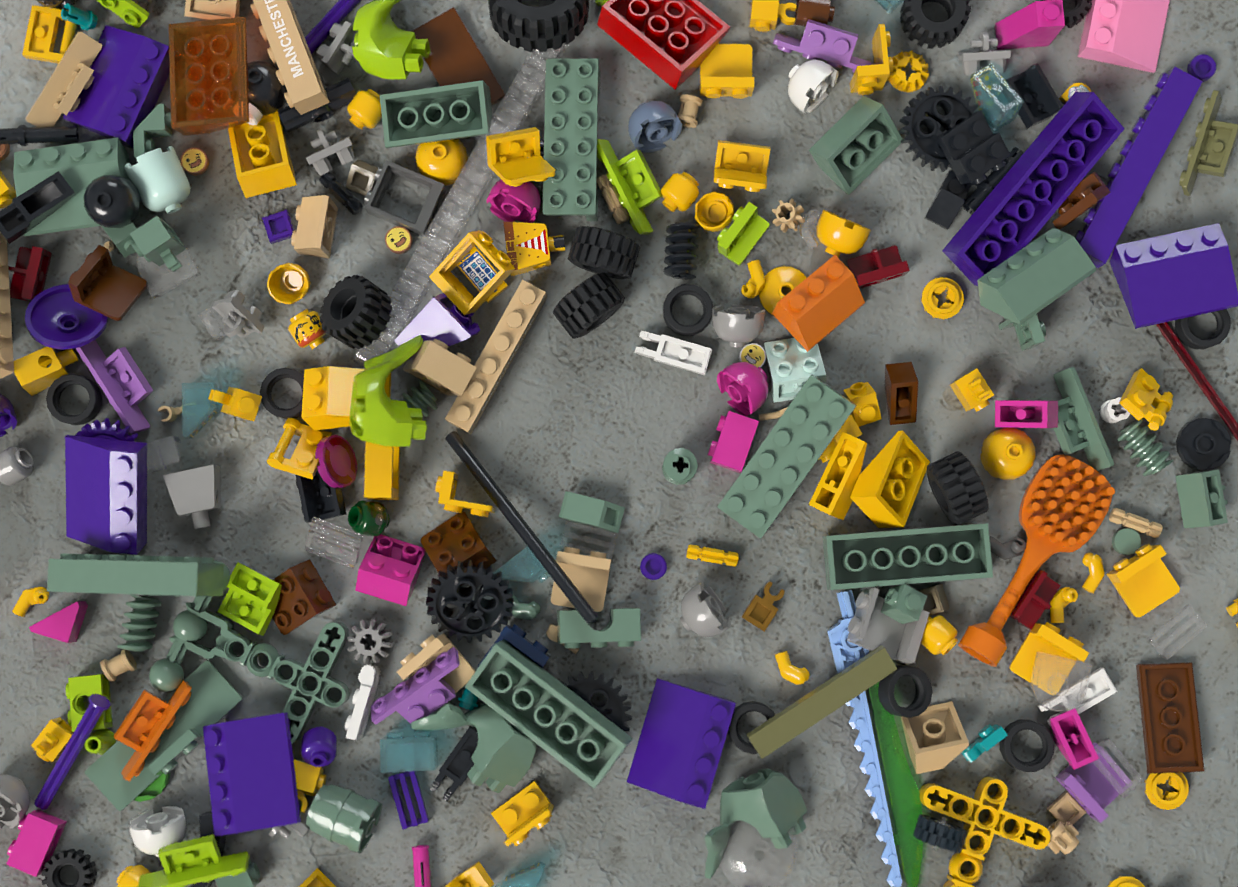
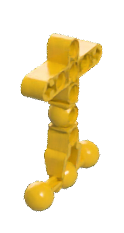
M984 777L977 786L974 798L934 783H926L921 786L918 797L923 805L933 811L965 822L963 829L967 831L961 853H955L949 860L948 868L950 875L947 874L946 877L949 880L944 883L943 887H975L972 884L977 882L982 876L983 865L981 860H985L983 855L990 848L994 834L1033 849L1039 850L1048 846L1051 836L1046 827L1003 810L1008 789L1001 780L994 777ZM996 783L998 792L995 796L989 797L987 789L989 785ZM935 793L944 798V804L934 799L930 800L927 798L928 794ZM962 799L964 802L963 810L959 813H954L953 803L956 800ZM987 809L989 811L988 820L983 823L979 822L978 814L981 810ZM1008 819H1013L1015 823L1013 830L1005 832L1004 823ZM1024 829L1039 833L1038 839L1024 834ZM974 835H979V846L970 848V838ZM965 861H970L971 870L966 874H961V864Z

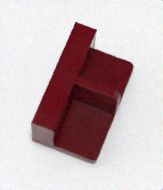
M896 245L881 250L873 249L868 254L847 260L848 269L854 274L859 289L905 276L910 271L907 260L902 262Z
M35 246L32 248H19L15 267L8 266V270L13 273L10 285L11 298L31 302L35 296L44 290L52 256L51 252Z
M1038 570L1034 574L1010 615L1011 618L1029 630L1033 629L1045 609L1050 610L1052 606L1049 603L1061 586L1047 577L1048 573L1043 570Z

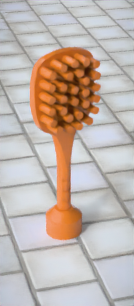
M1064 454L1049 458L1037 470L1024 493L1019 510V521L1027 535L1026 548L1020 564L987 623L983 622L968 626L958 644L962 650L985 664L997 667L1007 649L1001 630L1034 574L1053 554L1059 552L1071 553L1081 548L1091 539L1109 510L1112 496L1115 493V489L1111 487L1105 476L1083 461L1068 455L1064 456Z

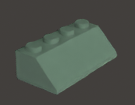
M483 80L380 95L385 148L490 134L492 119L490 87Z
M1053 227L977 280L980 304L1021 325L1096 271V266L1074 236Z

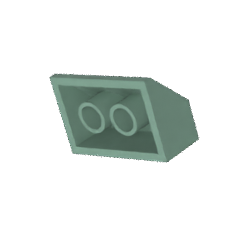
M863 96L809 149V152L819 168L846 194L850 195L901 144L902 137L884 105Z

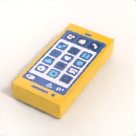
M475 246L457 264V267L479 293L497 274L495 269ZM505 281L486 300L487 303H490L508 288Z

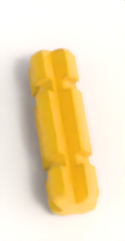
M690 544L687 548L686 557L694 560L699 558L701 561L716 564L726 563L727 566L735 567L738 564L739 554L731 551L726 553L724 550L709 547L699 548L698 545Z

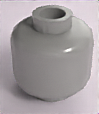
M12 446L0 453L1 483L13 486L31 475L34 463L32 456L27 450Z

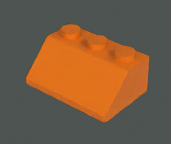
M834 255L779 300L772 314L808 352L862 307L865 301L854 274Z

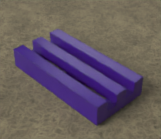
M412 769L389 776L388 779L402 830L429 822L416 770ZM408 776H410L421 818H417L406 780ZM398 779L401 782L411 821H407L396 781Z

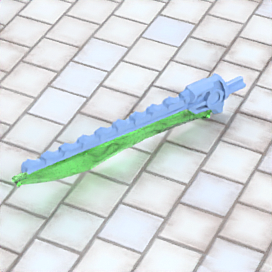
M852 589L836 593L842 619H839L838 623L827 631L837 673H840L869 653V650L847 641L849 634L848 625L856 611ZM878 682L869 688L896 828V833L894 834L892 832L865 691L846 703L847 706H851L854 709L848 723L853 729L859 730L854 743L858 751L864 752L859 768L863 774L866 773L870 776L864 790L869 797H875L870 813L874 819L877 818L881 821L875 835L880 842H886L881 855L884 863L891 865L886 881L891 887L902 886L895 845H899L906 886L917 887L922 861L923 841L913 837L919 814H922L920 793L907 763L894 715L886 711L879 701Z

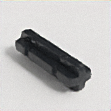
M330 172L323 174L319 178V182L343 206L346 205L347 210L353 215L358 214L362 210V203L356 197L353 198V194L338 180L336 181V178Z

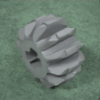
M371 619L369 626L365 620H361V629L357 626L351 628L352 632L357 636L347 637V641L355 642V645L350 646L348 651H358L354 656L356 661L364 655L363 662L365 665L370 663L371 656L375 664L380 663L379 654L385 658L389 656L388 651L384 647H393L392 642H385V638L391 637L392 632L383 634L382 631L386 628V624L382 623L376 628V619ZM369 634L372 635V640L376 641V645L371 646V649L368 648V643H364V639L370 637Z

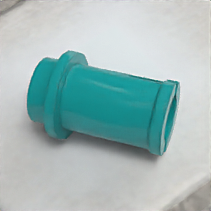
M69 3L64 5V8L69 9V11L62 9L61 18L63 20L80 25L81 29L85 31L93 30L96 27L98 18L94 15L93 11H84Z
M465 687L462 697L458 698L460 701L458 706L471 711L478 707V704H476L478 697Z

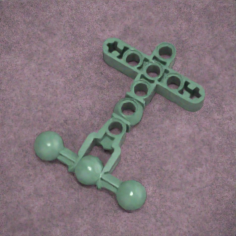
M214 560V563H222L221 561ZM225 564L223 591L226 590L231 575L230 570ZM196 596L193 602L186 603L187 610L180 612L174 619L173 631L175 635L169 637L173 644L167 657L156 661L149 673V679L154 688L161 692H172L183 681L184 672L181 663L187 650L206 659L223 657L234 662L241 661L240 665L247 666L253 675L268 677L269 679L274 678L279 684L293 690L282 713L288 712V717L290 718L289 726L292 720L300 721V723H294L290 730L294 734L291 736V743H294L302 736L317 702L335 708L344 704L349 699L350 692L348 686L330 676L347 641L349 631L342 622L337 621L326 624L322 628L306 664H303L294 659H284L285 655H279L276 648L270 644L251 642L249 638L233 629L232 621L207 611L213 596ZM207 621L221 628V635L216 638V646L213 649L197 643L206 634ZM338 628L337 633L341 635L340 638L334 639L331 647L323 646V643H330L332 639V634L329 631ZM237 641L241 642L244 646L242 656H237L233 651V646ZM320 651H324L329 655L330 660L326 666L319 664L317 661V655ZM260 653L266 654L269 658V663L265 668L261 667L257 662V657ZM285 664L290 665L293 669V676L290 679L283 677L281 669ZM308 676L316 678L318 685L315 690L307 688L305 681ZM332 687L339 688L342 692V699L338 702L333 701L329 693ZM298 700L302 701L306 706V711L303 715L297 714L294 710V703Z

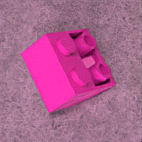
M375 536L358 569L355 591L407 606L418 579L426 553L425 549L388 536Z

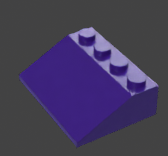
M105 25L98 40L102 48L90 66L94 70L92 76H94L93 82L87 90L83 89L78 96L80 103L75 111H69L67 115L64 114L63 119L108 139L118 137L123 145L134 149L133 131L154 109L178 56L169 46L158 41Z
M1219 223L1115 245L1109 262L1135 329L1238 307V290L1229 246Z
M66 435V537L108 552L137 555L147 543V443Z
M657 678L626 782L679 802L705 809L736 703L729 699Z
M288 712L203 726L214 836L301 823Z

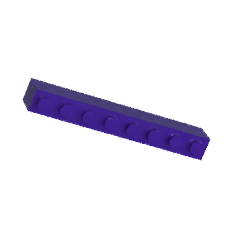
M1177 67L1172 68L1168 73L1163 72L1155 86L1159 89L1155 96L1151 95L1143 108L1147 110L1144 117H1139L1131 130L1134 132L1131 141L1127 140L1120 150L1119 154L1123 155L1119 163L1115 162L1107 175L1110 177V180L1106 187L1111 193L1100 200L1094 209L1092 207L1089 209L1083 220L1086 223L1083 231L1079 230L1074 236L1096 268L1106 264L1203 82Z

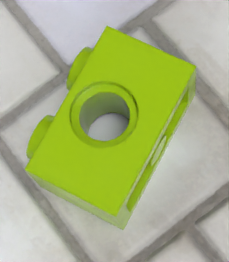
M104 674L68 678L65 688L66 697L70 699V710L67 714L69 726H72V732H74L87 710L83 704L86 696L90 697L92 694H99L106 697L111 703L110 682ZM111 706L102 712L93 730L113 727Z

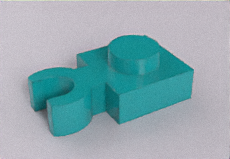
M989 724L978 732L979 737L974 740L973 744L963 750L961 754L971 763L984 751L987 752L1008 736V734L1001 726Z

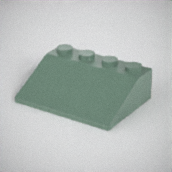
M118 137L14 152L13 176L17 197L58 171L75 192L72 198L37 226L25 233L24 236L101 226L88 216L84 208L83 196L87 186L100 176L118 175L129 179L124 169L125 165L129 163V154Z

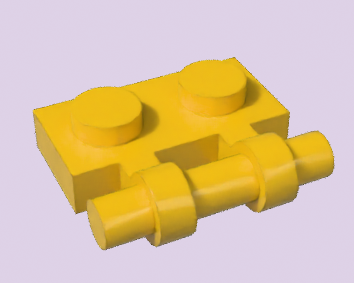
M1140 368L1134 372L1119 403L1138 421L1144 417L1149 422L1148 427L1156 431L1165 423L1166 413L1172 408L1173 394L1171 392H1164L1162 395L1158 393L1160 385L1153 376L1148 375Z

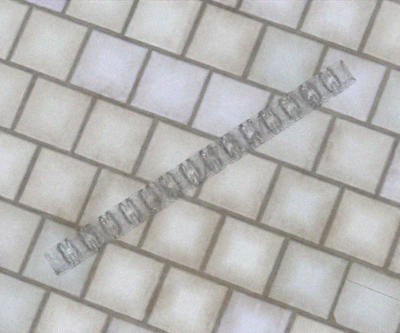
M566 43L556 50L553 48L547 49V52L533 50L527 56L491 119L490 134L481 136L389 296L392 312L389 314L391 318L386 324L387 328L384 332H381L377 340L372 341L371 345H364L363 348L358 349L354 357V362L364 367L366 360L395 349L397 344L394 340L408 326L433 283L429 276L449 255L495 175L487 162L486 136L521 130L545 88L546 59H561L568 48Z

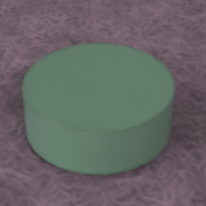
M1119 529L1112 537V546L1119 554L1131 555L1140 548L1141 538L1133 529Z

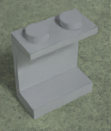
M870 588L862 590L856 599L855 605L857 608L855 615L848 625L849 634L847 641L869 651H873L882 645L892 661L901 665L915 663L929 612L922 610L919 621L901 624L881 613L885 599L878 596L879 589Z

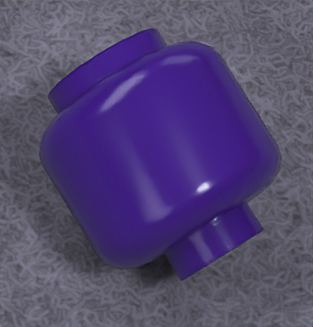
M325 727L309 729L304 733L301 743V757L303 761L315 767H324L331 764L337 755L336 735Z

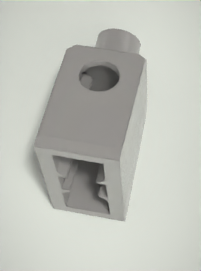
M209 465L163 475L178 516L192 515L195 530L211 527L208 512L221 509L220 466Z

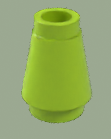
M109 729L94 731L85 742L86 750L90 753L103 755L116 743L114 733Z

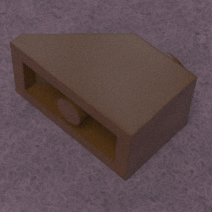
M912 362L885 364V393L889 424L915 423L917 417L918 379Z

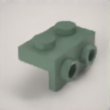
M1037 314L1021 325L1005 317V321L998 325L999 330L1015 327L1022 351L1032 349L1045 341L1046 329L1044 323L1039 321Z

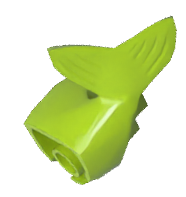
M374 0L366 3L358 9L353 24V31H357L354 38V46H352L355 59L366 73L382 79H407L410 72L421 73L424 64L423 58H428L431 52L428 39H416L415 32L400 29L391 19L390 13L393 6L401 0Z
M421 335L401 344L390 352L366 360L364 362L366 370L355 375L349 424L352 434L362 441L383 446H410L411 439L425 440L427 424L425 421H422L421 408H408L406 401L392 400L385 392V382L390 372L401 366L421 348L423 344Z

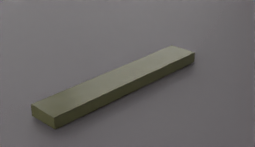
M881 645L746 735L759 756L763 759L896 671L897 667L885 647Z

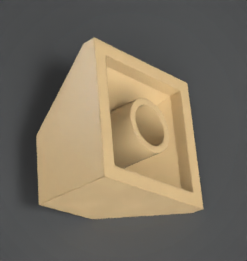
M952 701L928 706L921 715L916 717H901L908 752L916 774L943 769L969 746L968 739Z

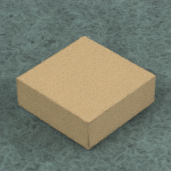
M1067 791L1061 794L1047 808L1049 813L1063 824L1069 821L1074 825L1086 813L1082 806Z

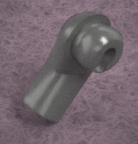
M992 536L989 537L991 552L1004 560L1020 556L1026 548V543L1021 538L1001 543Z

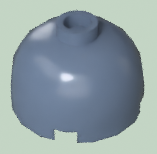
M650 101L640 104L629 118V136L635 148L638 147L643 153L655 152L665 148L666 145L663 142L668 141L670 138L674 141L682 130V123L676 112L670 105L661 101Z

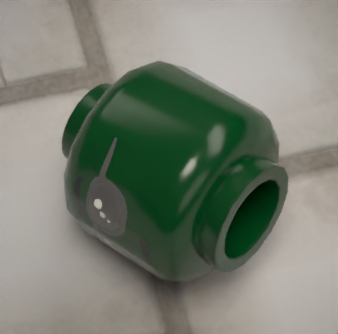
M358 501L348 513V523L353 531L359 535L379 536L388 527L390 522L386 507L379 502Z

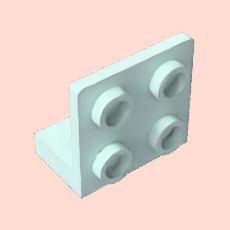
M795 338L764 343V350L771 374L774 403L793 400L810 375H814L826 383V372L818 344L807 352Z

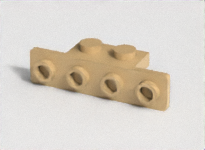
M81 31L77 32L26 116L27 122L36 127H54L62 113L67 115L69 111H75L80 103L78 96L83 89L87 90L93 82L94 76H92L94 70L90 66L102 48L99 42Z

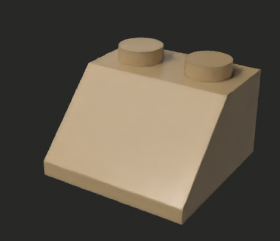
M329 196L302 197L301 205H297L296 220H298V227L292 233L291 244L298 254L330 259L338 207Z
M434 339V341H424L421 348L405 364L403 370L448 396H462L477 367L470 364L471 359L459 352L456 355L447 350L449 346L437 339Z

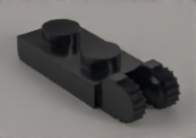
M470 725L439 769L440 773L429 787L433 792L437 790L445 775L454 782L451 787H448L444 793L443 799L447 802L457 787L463 784L468 777L467 773L474 766L471 757L478 745V732L475 727Z

